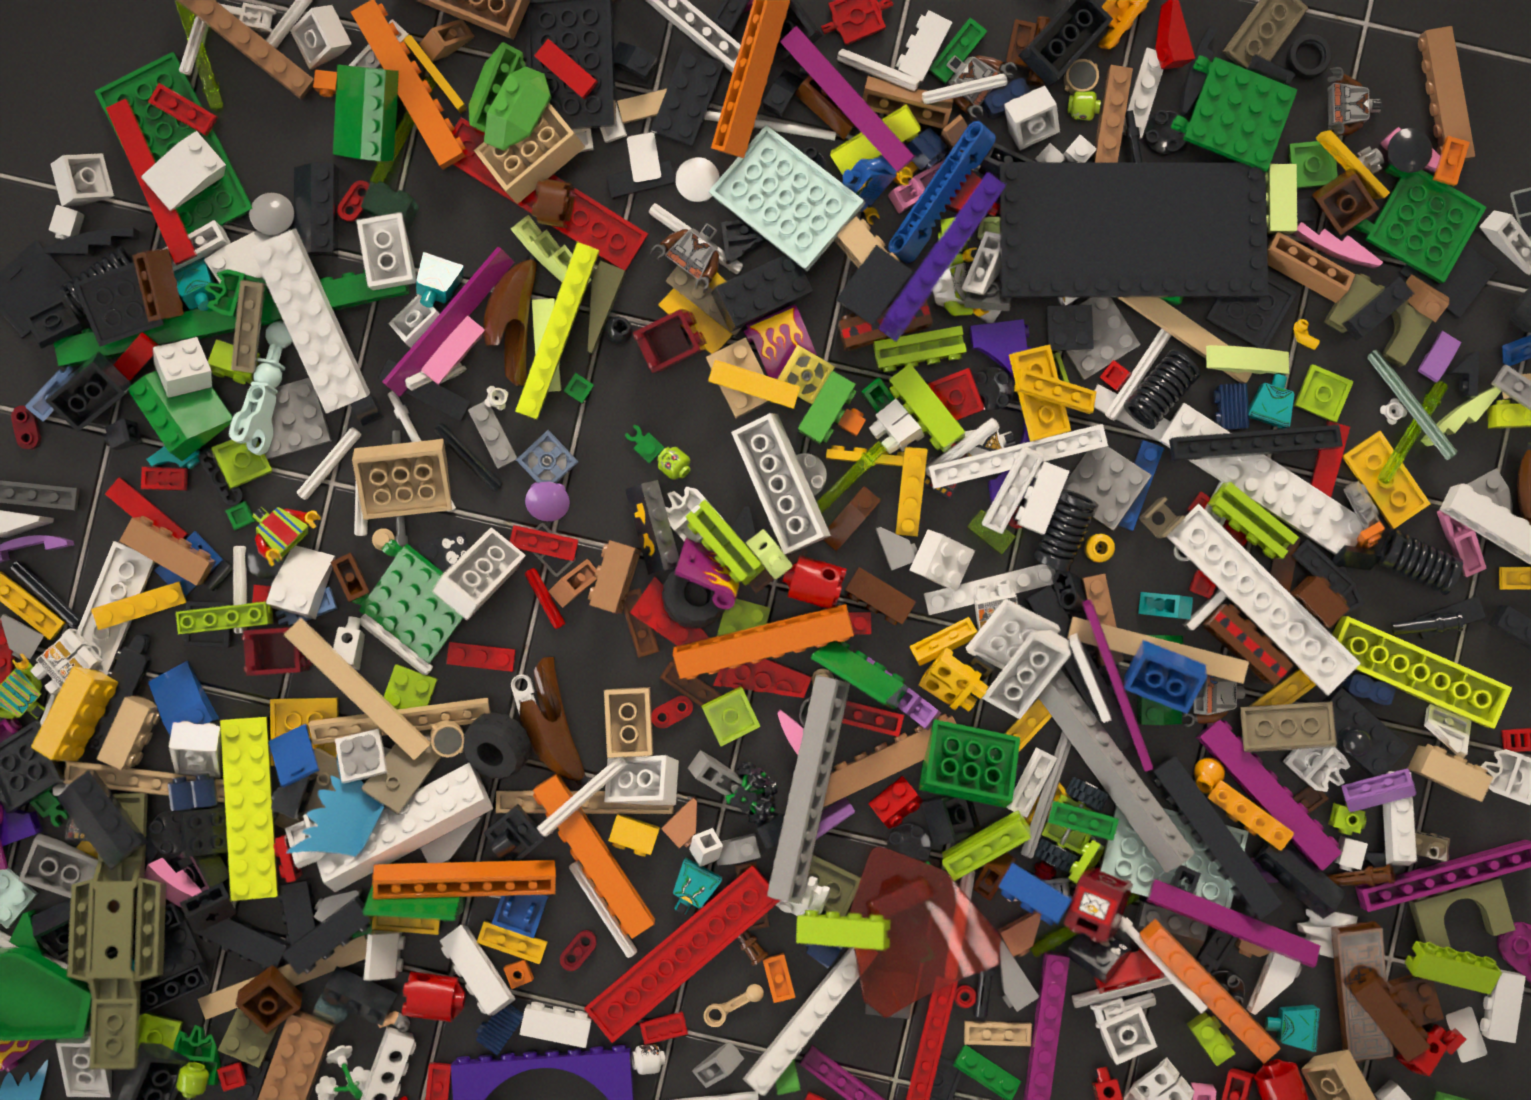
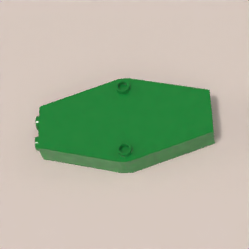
M24 947L0 948L1 1041L83 1038L90 1032L92 996L89 982L68 977V970L31 949Z

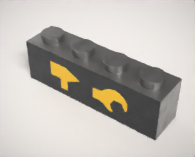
M658 480L625 489L648 575L676 568L679 556Z

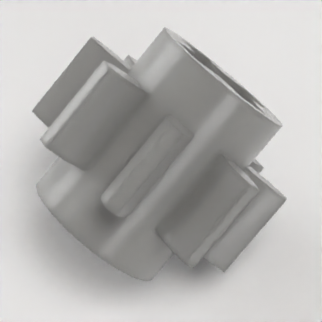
M1369 146L1357 153L1360 162L1372 174L1382 169L1380 164L1384 163V158L1377 148L1371 150Z

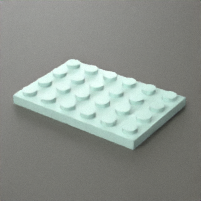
M767 125L748 145L745 157H738L708 191L715 199L806 271L811 268L835 240L842 228L866 204L862 198Z
M1116 805L1113 817L1118 818L1119 822L1114 840L1107 839L1100 869L1122 880L1131 881L1134 884L1131 890L1132 893L1148 897L1152 881L1157 879L1170 885L1178 867L1166 873ZM1162 808L1195 852L1182 864L1201 873L1193 894L1230 909L1234 895L1230 888L1233 886L1228 879L1225 881L1217 871L1219 869L1215 861L1211 862L1204 854L1205 847L1202 843L1198 844L1190 834L1192 829L1188 824L1184 825L1177 816L1179 812ZM1227 826L1237 842L1245 850L1249 832ZM1184 877L1182 880H1179L1177 887L1184 885V890L1187 891L1189 884L1184 881L1188 878Z

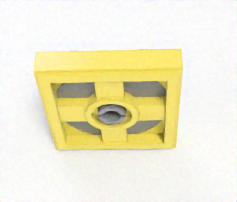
M797 345L777 380L799 386L798 397L813 404L835 366Z

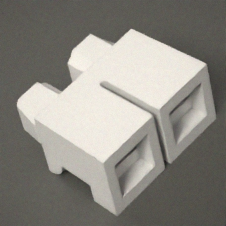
M897 399L893 400L876 414L877 421L869 427L876 439H879L885 433L889 435L888 438L881 442L889 454L899 448L903 452L908 444L914 440L918 442L925 437L921 427Z

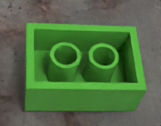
M832 371L797 432L821 445L822 441L827 443L834 431L831 428L834 422L839 423L845 412L842 407L845 403L849 405L857 392L853 390L855 384Z

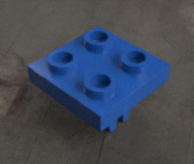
M549 895L501 896L492 925L534 939Z

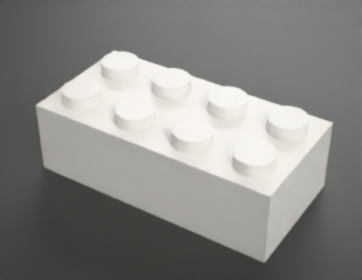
M491 527L441 576L432 592L468 620L517 570L526 555Z

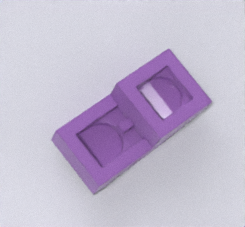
M1444 331L1439 333L1431 350L1425 355L1418 372L1437 383L1453 359L1461 342Z

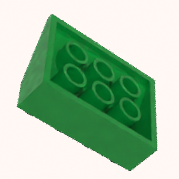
M337 64L334 155L373 161H394L399 71Z
M156 370L143 376L128 389L169 453L181 461H184L232 423L233 416L213 387L168 398Z
M934 719L922 766L919 790L1004 808L1013 802L1020 737Z
M372 884L363 915L454 921L464 911L465 897L373 899Z

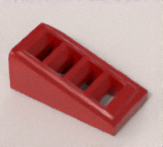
M1531 728L1501 730L1503 750L1507 749L1513 752L1531 751ZM1510 734H1514L1515 747L1511 746ZM1520 734H1523L1524 746H1521Z

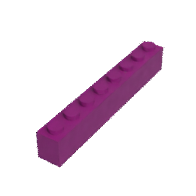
M1219 720L1216 723H1210L1195 738L1215 759L1222 763L1226 772L1258 807L1293 831L1294 835L1290 842L1310 863L1320 871H1323L1342 853L1338 849V842L1333 837L1326 836L1323 832L1324 827L1317 820H1312L1307 815L1309 811L1301 803L1297 804L1293 800V793L1287 787H1282L1277 782L1278 777L1271 770L1267 771L1261 765L1263 761L1257 754L1244 752L1243 739L1239 736L1236 737L1231 732L1233 729L1228 722Z
M1525 839L1395 875L1394 884L1386 882L1378 883L1376 886H1369L1368 884L1355 886L1360 907L1370 912L1531 867V841Z
M1044 950L1038 991L1039 998H1037L1023 1100H1050L1070 960L1066 953Z

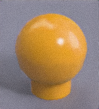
M1203 758L1194 767L1196 785L1202 793H1210L1220 780H1224V766L1215 758Z

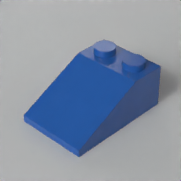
M189 661L148 682L162 722L170 737L173 723L187 721L196 725H203L205 723H213L219 719Z

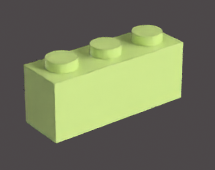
M1270 164L1269 169L1266 171L1267 234H1276L1277 232L1293 234L1297 231V164Z

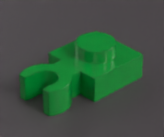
M634 424L633 427L637 430V435L631 437L626 433L625 436L629 441L638 443L634 449L650 464L665 447L649 432L643 436L640 427Z
M50 789L29 803L43 818L50 815L52 824L59 827L62 823L58 820V816L62 815L63 818L68 819L70 815L66 810L58 807L61 805L57 799L58 796H54L53 791Z

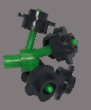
M743 762L740 766H736V769L739 770L738 776L743 778L742 786L737 787L734 794L726 795V801L732 806L741 808L743 813L748 812V822L750 824L759 825L768 816H772L775 811L773 801H775L774 794L778 793L775 781H770V777L762 768L757 769L755 764ZM752 787H754L755 789H757V790H754V791H750V789H751ZM762 793L763 797L758 802H755L757 799L756 795Z

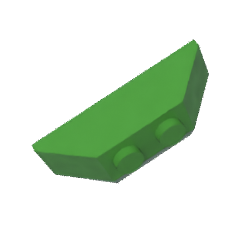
M502 42L485 62L469 102L470 126L485 133L488 110L507 76L525 67L521 51Z
M525 66L507 76L487 113L484 136L486 144L505 151L509 146L531 136L551 99L544 73Z

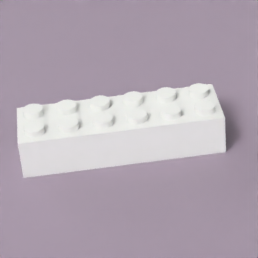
M770 413L731 432L784 555L795 553L831 536L779 415Z

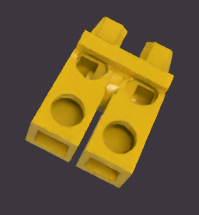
M946 647L924 672L919 686L943 702L951 704L950 707L954 710L961 706L965 710L970 711L977 701L970 693L981 699L986 693L988 686L979 680L982 675L980 672L974 671L970 666L952 656L953 651Z

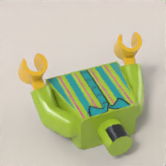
M22 653L20 655L23 660L19 663L15 662L14 659L12 660L16 669L0 684V718L13 719L16 716L20 718L27 711L37 719L45 711V708L36 701L42 694L41 689L43 685L41 679L36 678L31 672L33 665L29 663L26 656Z

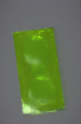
M980 509L967 527L996 551L1003 554L1016 537L1007 529L1001 534L983 526L982 521L987 513Z

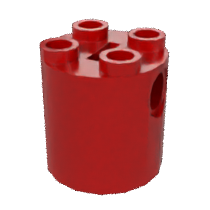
M799 555L797 563L785 572L782 582H785L789 587L787 597L829 609L836 607L847 569Z
M410 972L408 983H405L403 996H406L407 1000L403 1004L402 1016L453 1022L464 1009L466 992L460 986V979L444 975Z
M1280 1059L1266 1062L1254 1076L1262 1100H1309L1296 1063L1285 1062Z

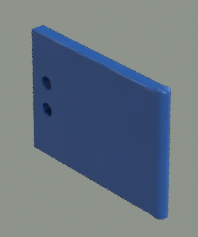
M196 531L186 539L192 543V548L196 550L202 549L211 554L210 558L216 561L211 571L223 561ZM161 565L154 570L167 584L180 581L185 598L196 587L193 583Z
M303 724L268 741L279 781L283 788L319 771L307 724Z

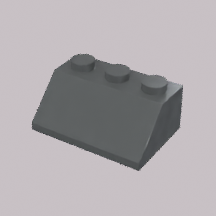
M1139 900L1133 925L1138 933L1156 919L1196 958L1205 941L1208 926L1148 901ZM1130 938L1129 943L1137 945L1132 938Z

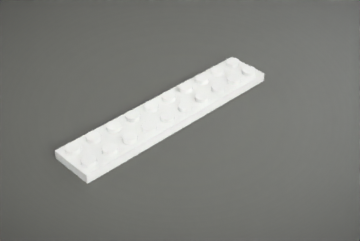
M1182 403L1159 441L1170 448L1169 439L1172 437L1230 432L1187 404ZM1264 454L1189 460L1221 482L1233 483L1263 509L1334 555L1344 545L1355 547L1358 543L1357 537L1360 532L1365 530L1354 512Z
M1199 504L1166 536L1267 637L1283 650L1326 695H1329L1360 664Z
M113 541L77 630L88 643L86 646H91L103 660L94 669L106 675L113 668L116 654L121 648L132 620L98 630L91 609L143 593L155 561L116 541ZM59 693L51 694L40 721L41 726Z

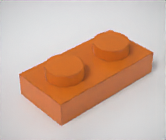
M1451 136L1445 138L1433 180L1451 186L1457 185L1470 142Z
M1381 522L1360 532L1357 537L1358 543L1356 547L1367 549L1375 547L1378 544L1377 541L1382 538L1381 535L1385 529Z
M784 953L764 958L763 964L774 1003L796 998Z

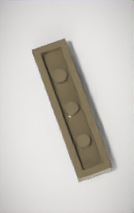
M678 265L667 278L666 283L729 331L711 295L713 290L708 287V291L703 293L705 287L703 284H699L697 289H695L697 279ZM742 328L731 332V334L736 336Z
M240 281L231 370L255 373L265 283Z

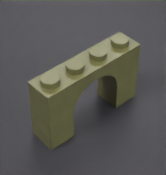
M1355 274L1348 292L1337 303H1334L1324 322L1341 333L1348 331L1342 323L1382 290L1384 286L1373 284L1371 279L1364 274ZM1408 301L1391 313L1394 320V332L1382 352L1383 357L1397 367L1406 365L1432 322L1430 318L1409 306Z
M1493 877L1410 900L1409 905L1420 942H1431L1439 947L1451 948L1444 925V916L1446 910L1453 902L1463 898L1472 899L1478 905L1488 934L1497 936L1514 931L1515 927L1501 878Z

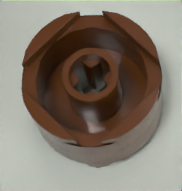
M549 179L538 181L536 186L538 198L537 203L533 204L532 216L537 218L539 224L562 228L567 227L565 221L570 222L574 207V197L570 196V190L574 191V185Z

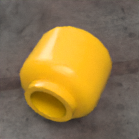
M1095 534L1090 536L1085 542L1084 551L1087 558L1097 563L1106 562L1114 555L1115 545L1108 535Z

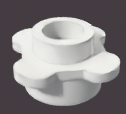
M494 386L488 387V396L484 401L487 407H496L498 410L505 409L508 392L505 389L495 388Z
M1393 398L1389 404L1381 406L1380 413L1384 414L1387 422L1393 425L1396 424L1398 419L1407 415V410L1404 409L1399 399Z

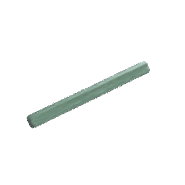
M1379 350L1372 351L1367 356L1371 364L1444 458L1449 460L1454 457L1457 451Z

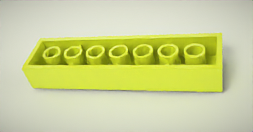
M1342 616L1338 620L1332 636L1360 662L1354 669L1355 671L1380 682H1386L1396 689L1484 727L1495 729L1512 687L1348 616Z
M268 717L220 720L231 901L277 897V863L273 847L275 843L273 809H270L273 801L271 800L272 781L268 744Z

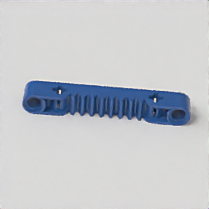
M980 121L972 122L966 128L890 240L889 251L894 253L904 263H911L917 258L932 234L931 227L936 226L934 220H940L939 213L946 211L944 205L951 204L949 198L956 197L955 189H961L959 183L967 181L965 175H971L970 169L977 168L992 148L996 138L995 134Z

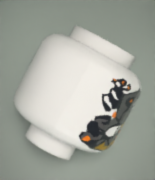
M656 1044L637 1046L635 1052L631 1053L633 1070H637L638 1074L641 1075L658 1073L661 1065L665 1064L664 1051H660Z

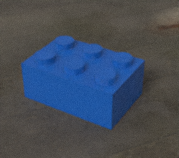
M1143 640L1124 675V689L1187 714L1207 678L1206 664Z
M1013 863L998 886L1002 890L1000 893L1002 896L1012 902L1014 899L1022 902L1020 906L1031 914L1034 911L1041 914L1040 919L1051 926L1053 923L1057 925L1060 923L1072 902V899Z

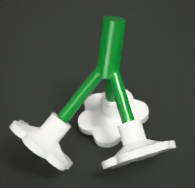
M339 1046L335 1050L330 1051L326 1058L327 1063H338L339 1067H342L348 1082L347 1086L338 1087L335 1078L322 1076L320 1083L316 1085L318 1100H334L338 1092L350 1091L356 1099H360L363 1096V1090L370 1071L358 1066L354 1068L353 1072H349L346 1059L352 1055V1046Z

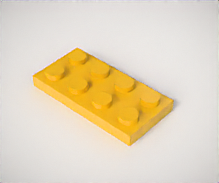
M1050 344L1009 354L1015 383L1017 372L1020 368L1058 379ZM1018 392L1030 441L1071 431L1065 406Z
M1381 431L1376 432L1342 456L1360 484L1366 487L1369 497L1391 529H1395L1430 505V502Z

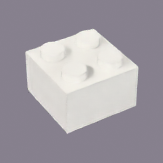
M1045 86L1032 90L1030 93L1004 104L1008 131L1019 150L1060 132L1057 105Z
M197 337L153 347L154 365L168 398L212 387L211 369Z
M927 530L910 571L957 591L975 550L942 534Z

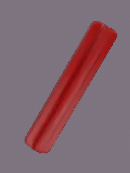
M532 568L526 571L525 576L553 627L558 629L564 626L565 621L537 570Z

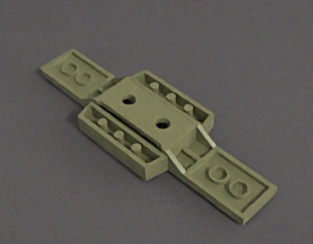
M113 794L146 838L148 794ZM146 844L112 870L109 869L98 854V863L93 879L75 883L71 886L68 977L88 981L90 986L92 1016L89 1069L137 1068L140 983L143 980L163 975L166 883L144 878ZM138 886L134 973L131 970L135 897L134 890ZM112 900H117L120 903V909L116 913H111L108 909V905ZM110 946H115L118 949V955L115 959L107 957L106 952Z

